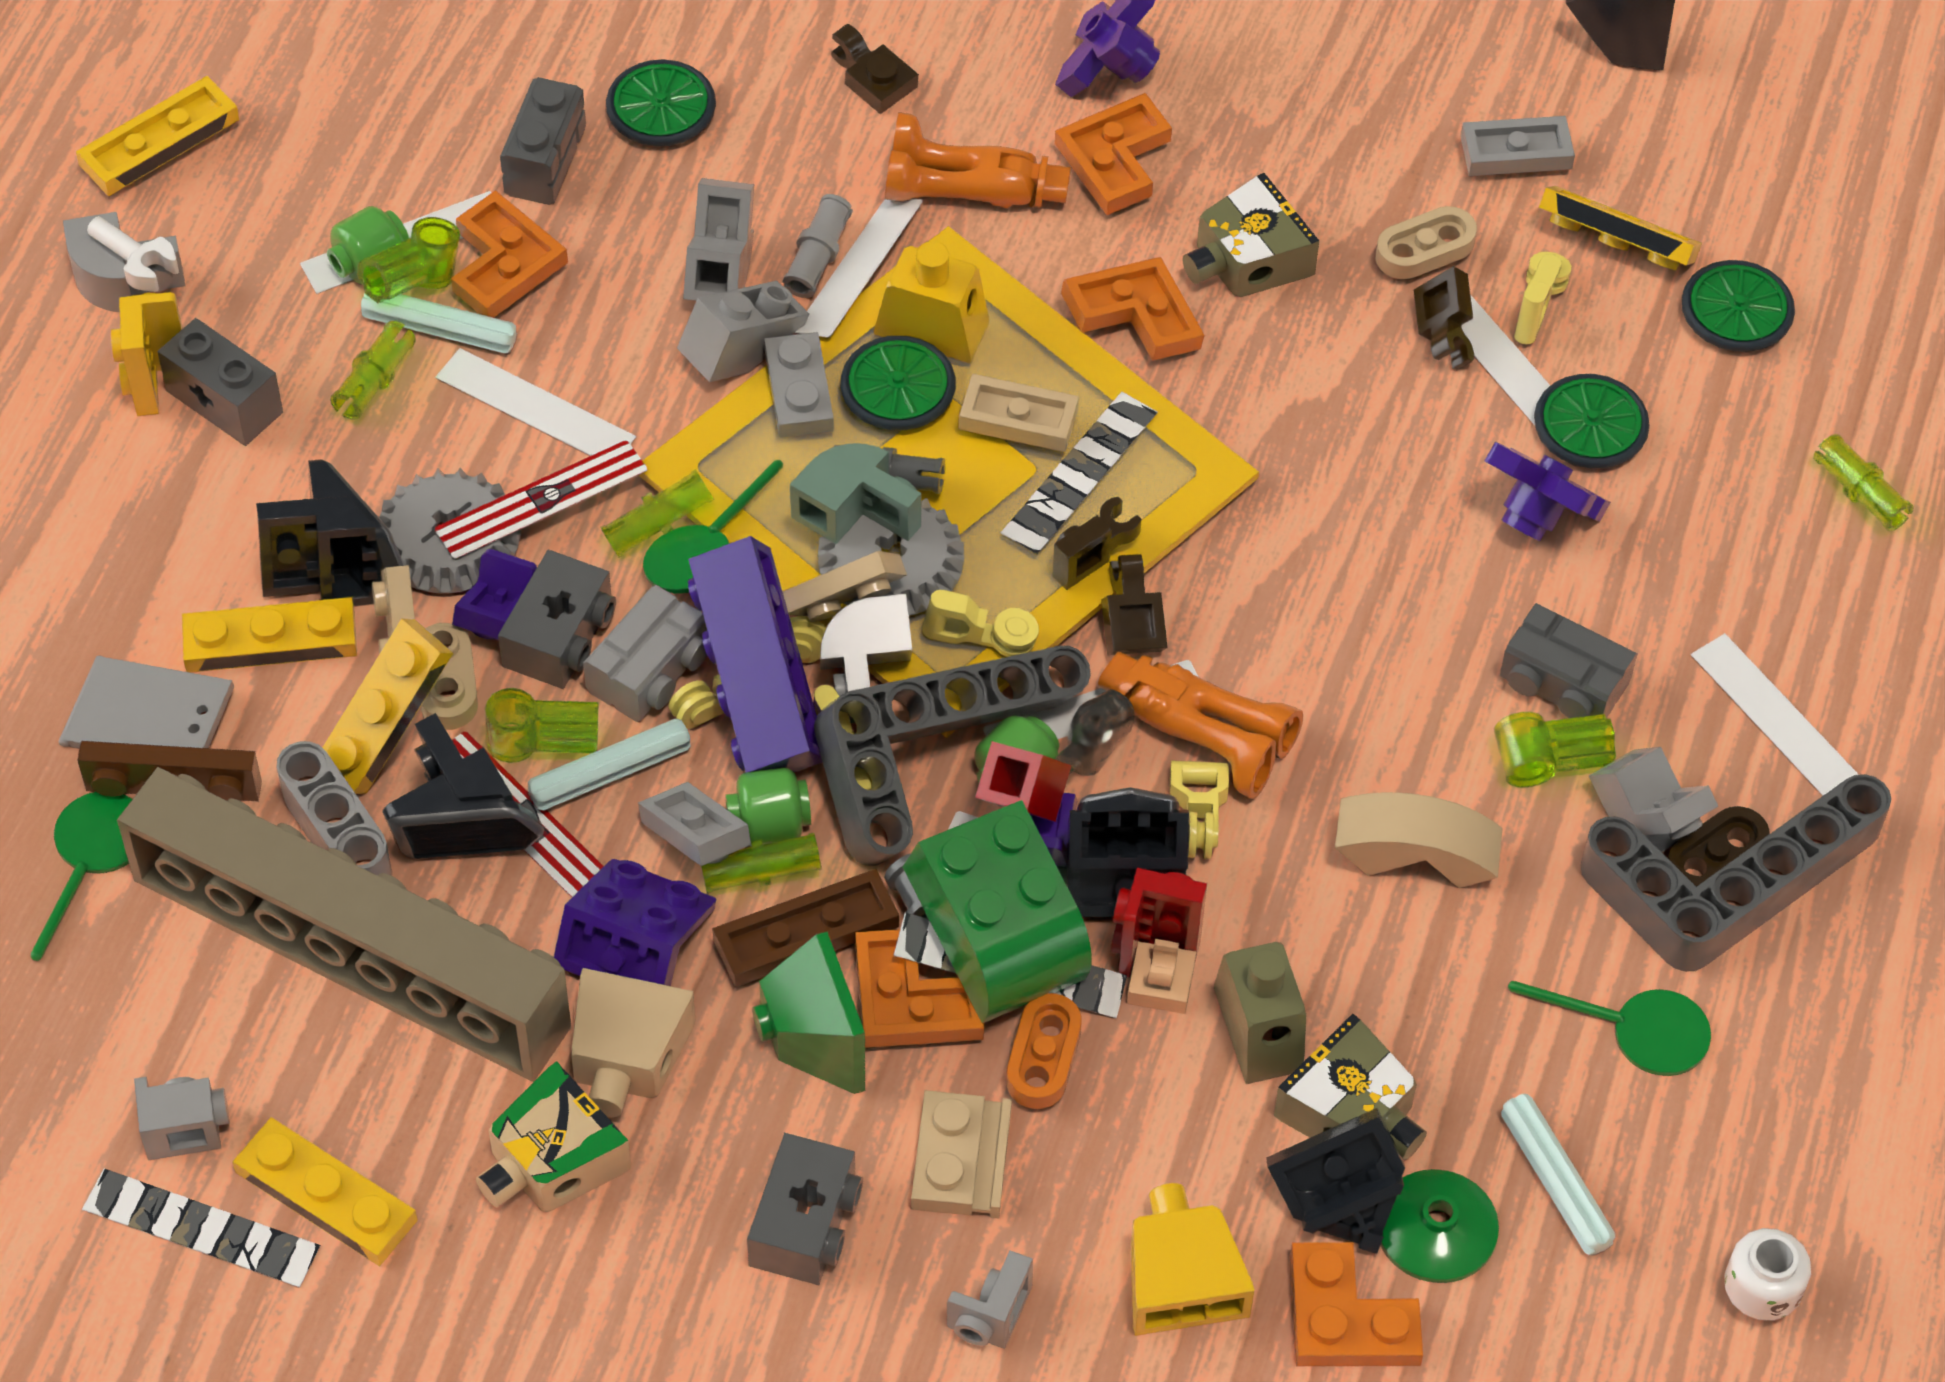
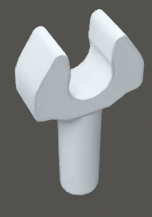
M100 216L95 217L89 223L87 233L127 261L123 268L127 284L135 289L154 292L159 290L157 276L148 268L150 265L158 264L173 274L179 273L174 249L165 238L157 237L152 241L140 244Z

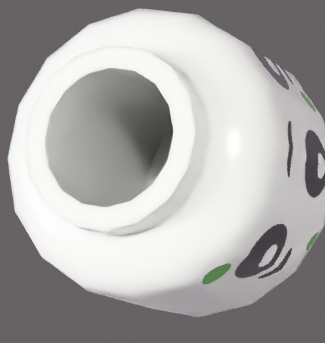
M1761 1228L1749 1232L1735 1245L1724 1274L1725 1290L1732 1304L1747 1316L1757 1320L1769 1321L1786 1317L1801 1302L1811 1277L1810 1257L1804 1245L1793 1235L1779 1229Z

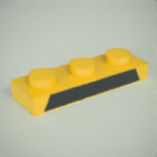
M205 76L77 150L76 155L79 166L109 197L239 121L238 108L208 76Z
M1558 186L1546 187L1538 207L1551 212L1549 221L1558 226L1579 232L1582 224L1601 232L1598 238L1600 242L1624 251H1628L1630 244L1650 251L1647 260L1672 270H1677L1680 263L1684 265L1695 263L1702 246V242Z
M352 597L182 613L183 661L186 672L189 673L357 656L355 611Z
M401 618L322 747L355 794H366L454 654L415 619Z
M272 1117L269 1118L232 1161L236 1174L379 1267L418 1221L415 1209Z

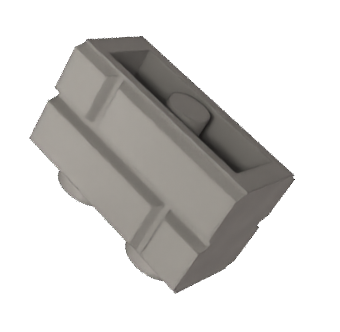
M657 585L652 586L583 662L585 686L589 693L608 705L613 704L616 710L636 722L641 721L652 707L657 710L663 708L672 697L676 687V680L687 668L691 671L696 670L707 657L702 640V633L707 631L703 613L684 601L680 603L676 596Z

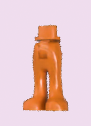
M898 112L893 150H891L888 165L885 200L905 202L919 197L959 198L990 202L994 206H1000L1005 209L1012 205L1029 204V207H1041L1042 200L1066 204L1071 167L1048 164L1049 156H1042L1041 164H1038L1036 156L1032 153L1015 148L938 144L923 137L921 126L916 116Z
M1117 652L1101 673L1098 687L1115 695L1117 706L1124 709L1128 707L1136 717L1166 734L1204 746L1223 756L1231 763L1233 785L1236 790L1251 799L1256 798L1268 782L1275 757L1279 759L1285 758L1294 746L1303 724V711L1288 704L1276 702L1261 703L1229 692L1193 675L1179 664L1171 666L1166 663L1157 662L1152 666L1153 658L1143 655L1136 660L1122 652ZM1206 715H1212V716H1215V717L1224 719V720L1229 721V722H1231L1232 724H1234V725H1236V726H1238V727H1235V726L1226 724V723H1224V722H1221V721H1219V720H1217V719L1208 717V716H1206Z

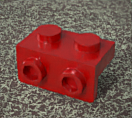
M1137 868L1131 890L1120 889L1114 911L1113 923H1116L1111 944V953L1120 954L1119 973L1127 975L1128 978L1131 977L1138 941L1154 944L1155 939L1179 943V949L1196 951L1197 958L1201 942L1207 883L1195 881L1191 877L1178 872L1164 874Z

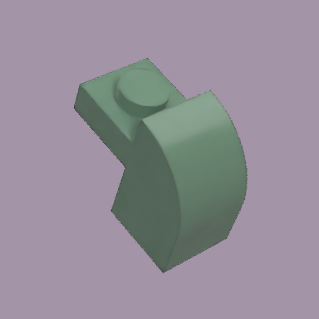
M853 443L832 447L816 456L790 484L791 518L835 544L842 539L862 515L907 541L921 527V493L906 479L889 475V452L873 445Z

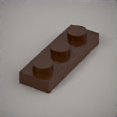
M81 741L77 759L86 791L97 792L104 796L116 797L124 793L137 794L156 768L159 767L177 777L180 774L193 777L208 792L226 801L232 798L239 801L259 802L262 779L255 751Z
M873 869L712 928L713 941L734 986L738 987L765 977L817 934L828 932L834 951L855 944V932L893 930L898 928L899 913L877 869Z

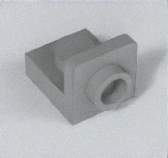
M1009 1250L1001 1271L992 1268L988 1273L981 1291L980 1300L952 1291L947 1301V1326L968 1343L978 1346H985L990 1343L1005 1349L1033 1286V1258Z

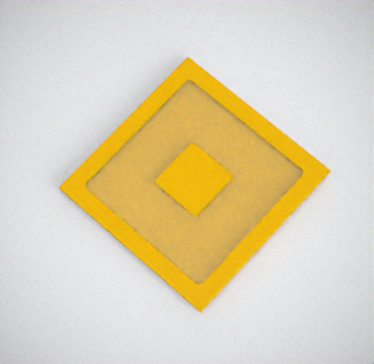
M949 226L929 241L944 244L949 250V257L971 263L979 269L989 315V325L971 364L947 357L956 376V390L952 402L937 419L922 427L910 430L878 428L862 421L850 410L844 401L840 389L841 374L846 361L852 353L862 345L877 338H882L881 336L874 335V328L887 283L894 270L893 268L859 294L830 337L819 336L834 418L833 432L779 438L766 365L642 460L647 467V471L639 476L696 525L710 526L774 460H781L783 468L720 532L727 537L729 543L752 536L770 547L782 591H785L821 575L818 565L819 538L823 536L792 519L790 504L791 482L816 456L834 447V445L859 443L873 445L882 449L884 447L897 449V454L935 459L944 458L946 464L945 474L922 472L921 474L922 476L943 479L944 484L941 493L917 491L921 493V501L927 498L931 507L935 510L945 509L951 524H957L960 539L964 542L962 574L951 592L968 595L979 608L987 609L986 623L994 625L997 615L1003 610L1021 608L1028 611L1035 617L1039 626V633L1031 652L1056 647L1102 609L1101 599L1107 595H1117L1110 579L1109 565L1111 561H1118L1119 555L1141 554L1145 573L1259 478V471L1085 333H1082L1081 330ZM972 374L1079 396L1078 412L1066 452L960 430L959 414ZM1121 392L1158 412L1038 554L1000 533ZM1113 497L1121 498L1123 500L1122 514L1113 520L1124 523L1138 515L1142 519L1139 536L1134 541L1122 544L1110 551V561L1066 590L1052 576L1054 543L1071 526H1081L1094 516H1099L1101 506L1107 500ZM901 543L894 544L889 550L881 548V551L900 554L901 556ZM844 603L840 604L841 609H843L847 605H845ZM925 610L909 616L912 642L911 661L868 665V671L885 684L1005 658L1007 656L1000 654L994 647L967 641L951 644L926 637L922 632V625L927 611ZM833 617L820 622L827 628ZM998 677L997 686L1000 692H1002L1010 684ZM945 689V698L948 704L953 709L961 711L962 706L959 696L954 691ZM955 730L944 732L941 734L947 738Z

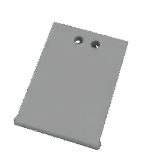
M99 655L96 656L58 742L63 747L79 749L81 741L209 748L234 689V684L232 680L112 659Z

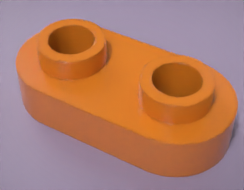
M1048 993L1030 1001L1022 1013L1007 1066V1089L1011 1097L1024 1107L1032 1109L1050 1107L1057 1103L1065 1093L1079 1044L1082 1016L1078 1006L1066 996ZM1052 1026L1058 1028L1061 1032L1058 1035L1050 1036L1044 1034L1041 1030ZM1038 1077L1045 1080L1046 1084L1041 1087H1034L1029 1085L1027 1081Z

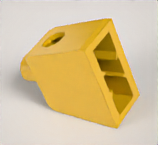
M925 242L918 248L914 246L905 247L887 283L874 328V335L881 337L910 336L919 338L934 345L945 356L971 364L989 325V315L979 269L971 263L949 257V250L940 242Z
M1167 1183L1152 1189L1149 1192V1199L1153 1214L1139 1216L1133 1220L1131 1278L1133 1330L1135 1336L1250 1318L1254 1297L1253 1282L1221 1209L1214 1205L1189 1209L1185 1187L1179 1183Z

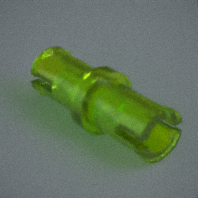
M398 321L387 322L383 331L370 348L359 352L352 362L353 370L330 398L331 405L337 412L345 401H348L350 397L353 399L342 414L343 417L351 420L359 419L379 390L388 388L394 380V369L416 343L415 335L410 329L406 331L397 343L394 342L395 337L405 326L403 323Z
M1839 434L1831 435L1820 443L1818 447L1826 454L1815 451L1813 459L1843 485V494L1851 502H1860L1882 523L1887 531L1896 530L1909 519L1901 511L1912 514L1914 506L1883 479L1884 472L1875 462L1867 463Z
M695 469L691 471V474L655 496L651 492L641 497L643 500L642 504L600 528L620 558L624 553L658 532L662 531L663 534L673 530L671 524L707 502H712L714 498Z
M808 833L809 835L764 845L762 839L751 841V847L730 853L723 861L701 866L707 894L713 893L716 890L759 882L760 887L771 885L770 879L815 869L816 871L822 870L815 833Z

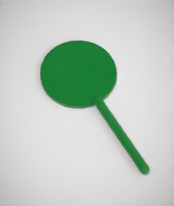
M778 459L774 460L710 526L688 525L679 527L655 540L648 548L643 560L644 573L652 586L657 585L669 593H689L688 580L693 578L688 559L730 544L727 537L720 531L783 468V462Z
M92 792L72 801L59 815L54 828L55 845L62 859L73 867L74 870L31 951L30 957L32 960L39 961L42 958L86 872L108 873L129 864L117 822L119 816L132 801V798L127 795L110 797Z
M1511 981L1508 984L1510 992L1616 1023L1615 1036L1623 1055L1633 1065L1651 1074L1674 1076L1686 1073L1701 1063L1710 1046L1711 1028L1705 1013L1690 998L1674 991L1655 989L1641 992L1630 998L1619 1012L1521 982Z

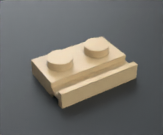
M409 565L387 567L381 571L382 581L372 582L376 617L386 616L388 638L379 639V654L401 618L415 619Z
M924 1091L911 1196V1210L972 1216V1212L990 1213V1218H999L1012 1099L1003 1098L1002 1102L985 1101V1096Z

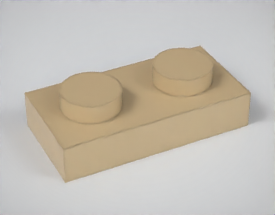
M972 374L959 414V429L1066 452L1078 412L1079 396Z
M876 551L783 591L789 615L808 616L810 622L822 621L835 616L842 610L840 604L858 597L861 600L889 593L891 591L889 583L907 576L900 554Z

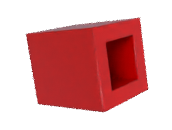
M991 741L975 798L1001 807L1022 800L1030 815L1056 822L1071 765L1041 754Z

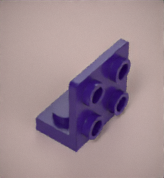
M611 859L565 904L554 958L564 970L579 976L582 969L586 968L671 986L680 946L714 911L717 899L700 892L691 883L672 881L648 872L644 866L637 862Z

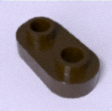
M1741 806L1729 807L1704 822L1699 829L1678 840L1671 847L1668 859L1697 887L1770 834L1769 827L1765 819L1756 811ZM1728 840H1739L1743 842L1745 846L1736 847L1732 845ZM1695 869L1703 876H1695L1685 870Z

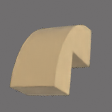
M1367 793L1341 798L1335 848L1368 876L1427 860L1454 885L1461 888L1498 878L1503 828L1477 811L1444 799L1411 793Z

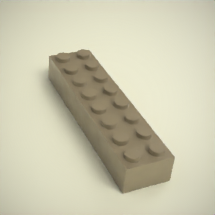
M157 767L117 819L135 882L532 1082L536 1080L571 1028L565 971L560 963L550 954L539 949L529 951L509 941L502 931L492 925L481 924L478 926L458 916L457 912L447 903L436 898L426 900L408 891L398 879L389 874L379 873L375 875L357 866L354 860L346 853L335 848L325 850L307 841L297 829L290 825L279 823L276 826L258 817L245 803L232 798L226 801L208 792L199 781L189 775L180 774L177 777Z

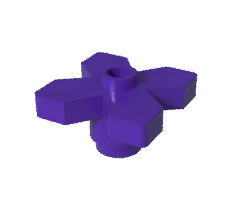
M1115 0L1111 7L1102 1L1084 14L1075 34L1083 42L1063 64L1055 85L1067 95L1073 97L1090 85L1103 66L1122 80L1128 78L1133 83H1137L1144 79L1156 65L1160 56V50L1154 46V39L1137 24L1153 7L1155 0Z
M1494 442L1484 460L1486 463L1517 479L1503 504L1507 510L1501 520L1538 541H1541L1546 530L1553 531L1565 507L1600 522L1611 503L1569 480L1573 470L1545 454L1539 463L1513 448H1508L1498 442Z

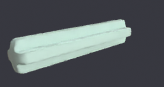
M375 287L367 288L361 301L362 316L391 325L504 354L511 352L516 341V325L501 319Z
M673 719L533 777L528 781V791L531 800L538 810H546L687 751L691 747L689 732L682 720Z
M1521 1094L1509 1099L1503 1105L1501 1116L1584 1253L1592 1256L1607 1250L1613 1245L1615 1232L1533 1098L1528 1094Z

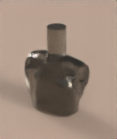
M1110 689L1084 702L1077 709L1070 723L1067 747L1053 758L1071 765L1069 775L1072 772L1083 776H1091L1098 773L1109 759L1117 744L1131 732L1135 714L1133 705L1128 698L1120 692Z

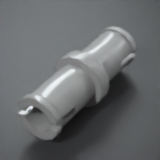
M835 194L823 195L809 228L802 230L796 241L798 252L788 273H786L782 280V283H785L784 287L795 296L801 298L812 297L816 292V286L826 265L833 262L839 252V244L837 242L847 220L853 213L851 204L841 196Z

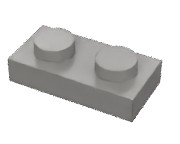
M1566 116L1463 122L1460 137L1469 176L1569 170L1573 167L1575 154Z
M818 332L764 338L765 357L779 438L834 432V418Z
M689 782L638 802L641 823L700 866L723 861L730 853L751 845L748 824Z

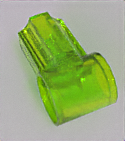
M438 217L419 219L412 227L411 238L359 261L357 277L364 286L365 294L376 303H381L417 286L428 289L447 287L451 284V278L455 274L460 241L459 228L454 223Z
M501 689L491 695L485 706V741L487 750L496 759L508 763L520 762L530 757L533 752H596L598 746L599 702L534 700L529 693L522 689ZM514 724V725H518V726H512V727H510V726H505V725Z
M1519 712L1504 717L1494 727V734L1506 781L1514 787L1528 788L1547 782L1556 772L1605 767L1615 761V733L1611 719H1607L1605 714L1544 721V718L1538 713Z

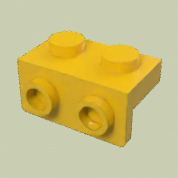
M172 292L119 297L120 328L111 329V346L114 362H123L119 363L122 395H132L137 416L159 414L157 371H162L157 351L183 329L176 295Z

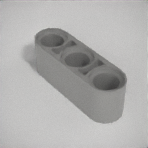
M299 741L283 749L277 758L276 766L283 799L310 842L325 850L329 848L338 849L351 857L355 863L363 859L372 860L370 863L357 866L375 875L386 873L392 876L387 842L383 833L328 753L320 745L310 741ZM306 776H313L312 779L306 781H298L300 778ZM332 818H343L342 820L334 823L326 822L327 820Z

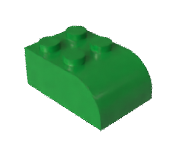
M1022 800L917 843L902 868L982 1023L1025 1006L1030 1001L1043 995L1055 993L1086 979L1091 970L1092 953L1085 923Z

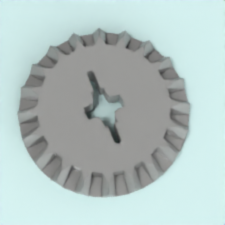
M461 467L455 474H444L437 468L435 474L431 477L423 479L416 474L412 484L407 487L397 485L395 495L391 500H383L382 512L379 518L390 530L404 566L409 565L411 587L433 593H455L470 590L478 581L481 555L487 549H493L512 556L515 555L519 546L521 529L459 558L452 557L435 532V527L441 521L445 523L504 496L505 493L500 483L490 484L482 473L475 477L468 476Z
M925 498L921 501V527L909 541L862 515L837 544L825 537L819 538L818 565L822 575L871 553L881 551V548L889 550L894 544L901 543V559L907 576L889 583L891 591L883 596L906 594L908 615L910 616L927 610L930 597L934 591H952L964 566V542L960 539L957 524H951L945 509L935 510L931 507L928 499ZM856 597L844 602V604L849 605L859 599Z

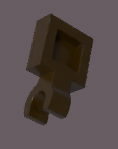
M850 24L844 25L832 34V39L840 46L831 52V56L837 63L847 68L845 71V85L879 114H882L918 87L919 74L884 44L871 52L862 35Z
M1453 266L1413 291L1419 335L1431 341V352L1434 359L1440 360L1450 354L1452 368L1458 370L1474 360L1472 344L1461 325L1473 319L1468 274Z
M1113 497L1107 500L1101 506L1099 516H1094L1081 526H1071L1054 543L1052 576L1066 590L1110 561V551L1122 544L1134 541L1139 536L1142 519L1138 515L1124 523L1113 520L1122 514L1123 500L1121 498Z
M1141 554L1119 555L1118 561H1111L1109 565L1111 584L1117 595H1107L1101 599L1107 655H1115L1117 652L1124 654L1161 652L1168 648L1162 593H1145L1144 566Z

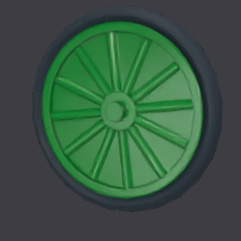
M666 59L649 60L626 69L614 80L606 97V112L612 125L619 133L640 144L657 147L683 143L697 136L713 118L716 107L715 92L712 85L700 71L685 63Z
M1743 260L1719 261L1702 267L1691 276L1682 294V311L1693 331L1706 342L1730 351L1750 352L1774 345L1786 335L1793 324L1795 316L1794 299L1782 279L1765 267Z
M886 336L872 340L852 353L844 365L840 389L847 406L862 421L887 430H910L933 422L945 412L952 402L956 390V376L950 361L934 345L910 336Z
M1577 374L1554 382L1542 393L1534 413L1536 431L1547 449L1563 461L1590 469L1617 466L1630 460L1642 449L1648 438L1650 428L1648 412L1639 396L1622 382L1598 374Z

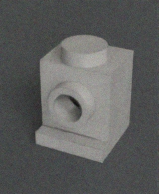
M147 1077L134 1079L139 1132L148 1160L221 1149L219 1125L230 1124L224 1088L212 1089L209 1077L202 1079L178 1077L167 1081L164 1085L149 1087Z

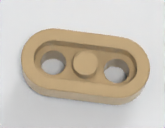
M1446 206L1390 226L1379 235L1375 255L1376 263L1380 270L1388 276L1397 279H1410L1463 259L1474 248L1477 233L1476 222L1465 210ZM1442 239H1450L1452 241L1446 242Z
M451 623L433 624L425 629L444 645H450L448 649L454 654L421 705V712L424 719L436 713L446 730H453L468 724L474 718L478 709L471 642L468 634L461 627ZM442 692H456L454 695L449 697L439 695Z

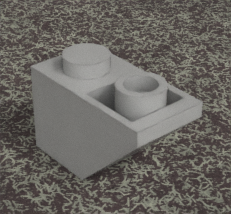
M778 281L699 297L677 349L709 382L751 372L766 358L764 338L792 335L806 323L809 313L792 297L791 292Z

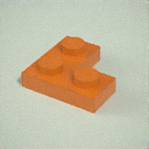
M1143 93L1055 130V145L1104 213L1109 215L1152 196L1153 181L1138 163L1135 156L1171 142L1172 127L1149 96Z
M496 190L456 218L457 233L483 255L451 278L452 291L481 315L496 317L568 263L567 249Z
M1161 257L1075 276L1063 281L1061 295L1082 333L1131 321L1152 361L1199 350L1202 347L1205 335Z
M900 929L855 932L865 1048L984 1040V1023L979 1019L959 977L919 980L918 962L894 956Z
M1292 1242L1290 1260L1296 1366H1421L1423 1343L1419 1298L1357 1299L1354 1242Z

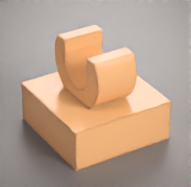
M1155 939L1154 944L1138 941L1127 1004L1186 1014L1195 967L1196 951L1179 949V943Z

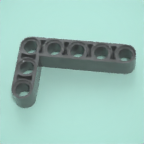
M1056 646L852 690L842 694L824 707L817 715L814 723L815 737L849 854L861 864L874 866L900 853L911 842L913 835L912 820L890 744L998 721L1013 715L1020 716L1055 708L1083 691L1088 685L1091 673L1090 665L1085 655L1071 646ZM1049 666L1056 668L1061 673L1064 679V688L1057 686L1051 680ZM998 677L1010 684L1013 690L1012 700L1000 692L997 686ZM945 689H950L959 696L962 706L961 711L953 709L948 704L945 698ZM893 700H897L906 706L909 712V723L901 721L895 716L892 709ZM839 711L848 713L854 719L857 725L856 734H851L842 728L839 722ZM855 767H860L869 773L872 779V790L864 789L857 783L854 775ZM871 822L879 824L885 830L888 837L887 847L881 846L873 840L870 834Z
M1867 774L1854 775L1847 778L1697 887L1632 823L1616 816L1604 817L1597 820L1590 827L1580 865L1581 873L1586 882L1666 963L1681 971H1697L1711 963L1870 847L1879 838L1891 803L1890 790L1884 782ZM1853 809L1861 810L1866 814L1858 813ZM1811 839L1822 841L1825 844L1815 843ZM1602 851H1610L1618 856L1612 857L1604 854ZM1769 869L1780 871L1784 875L1773 874ZM1641 891L1654 892L1660 897L1648 896ZM1725 900L1736 901L1742 906L1731 905ZM1681 931L1694 932L1700 937H1690Z

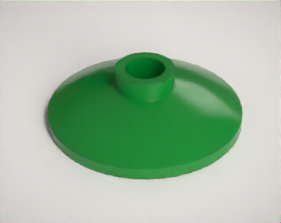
M1421 1170L1402 1177L1404 1182L1401 1195H1397L1383 1230L1384 1238L1381 1247L1389 1260L1404 1273L1419 1280L1433 1283L1459 1281L1479 1271L1491 1258L1499 1236L1498 1216L1488 1195L1470 1179L1447 1170ZM1441 1211L1449 1215L1450 1219L1446 1222H1438L1431 1218L1429 1212Z

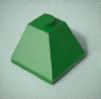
M828 932L820 933L812 937L759 981L760 1005L752 1007L753 1018L761 1041L771 1039L779 1061L856 1094L866 1091L865 1031Z

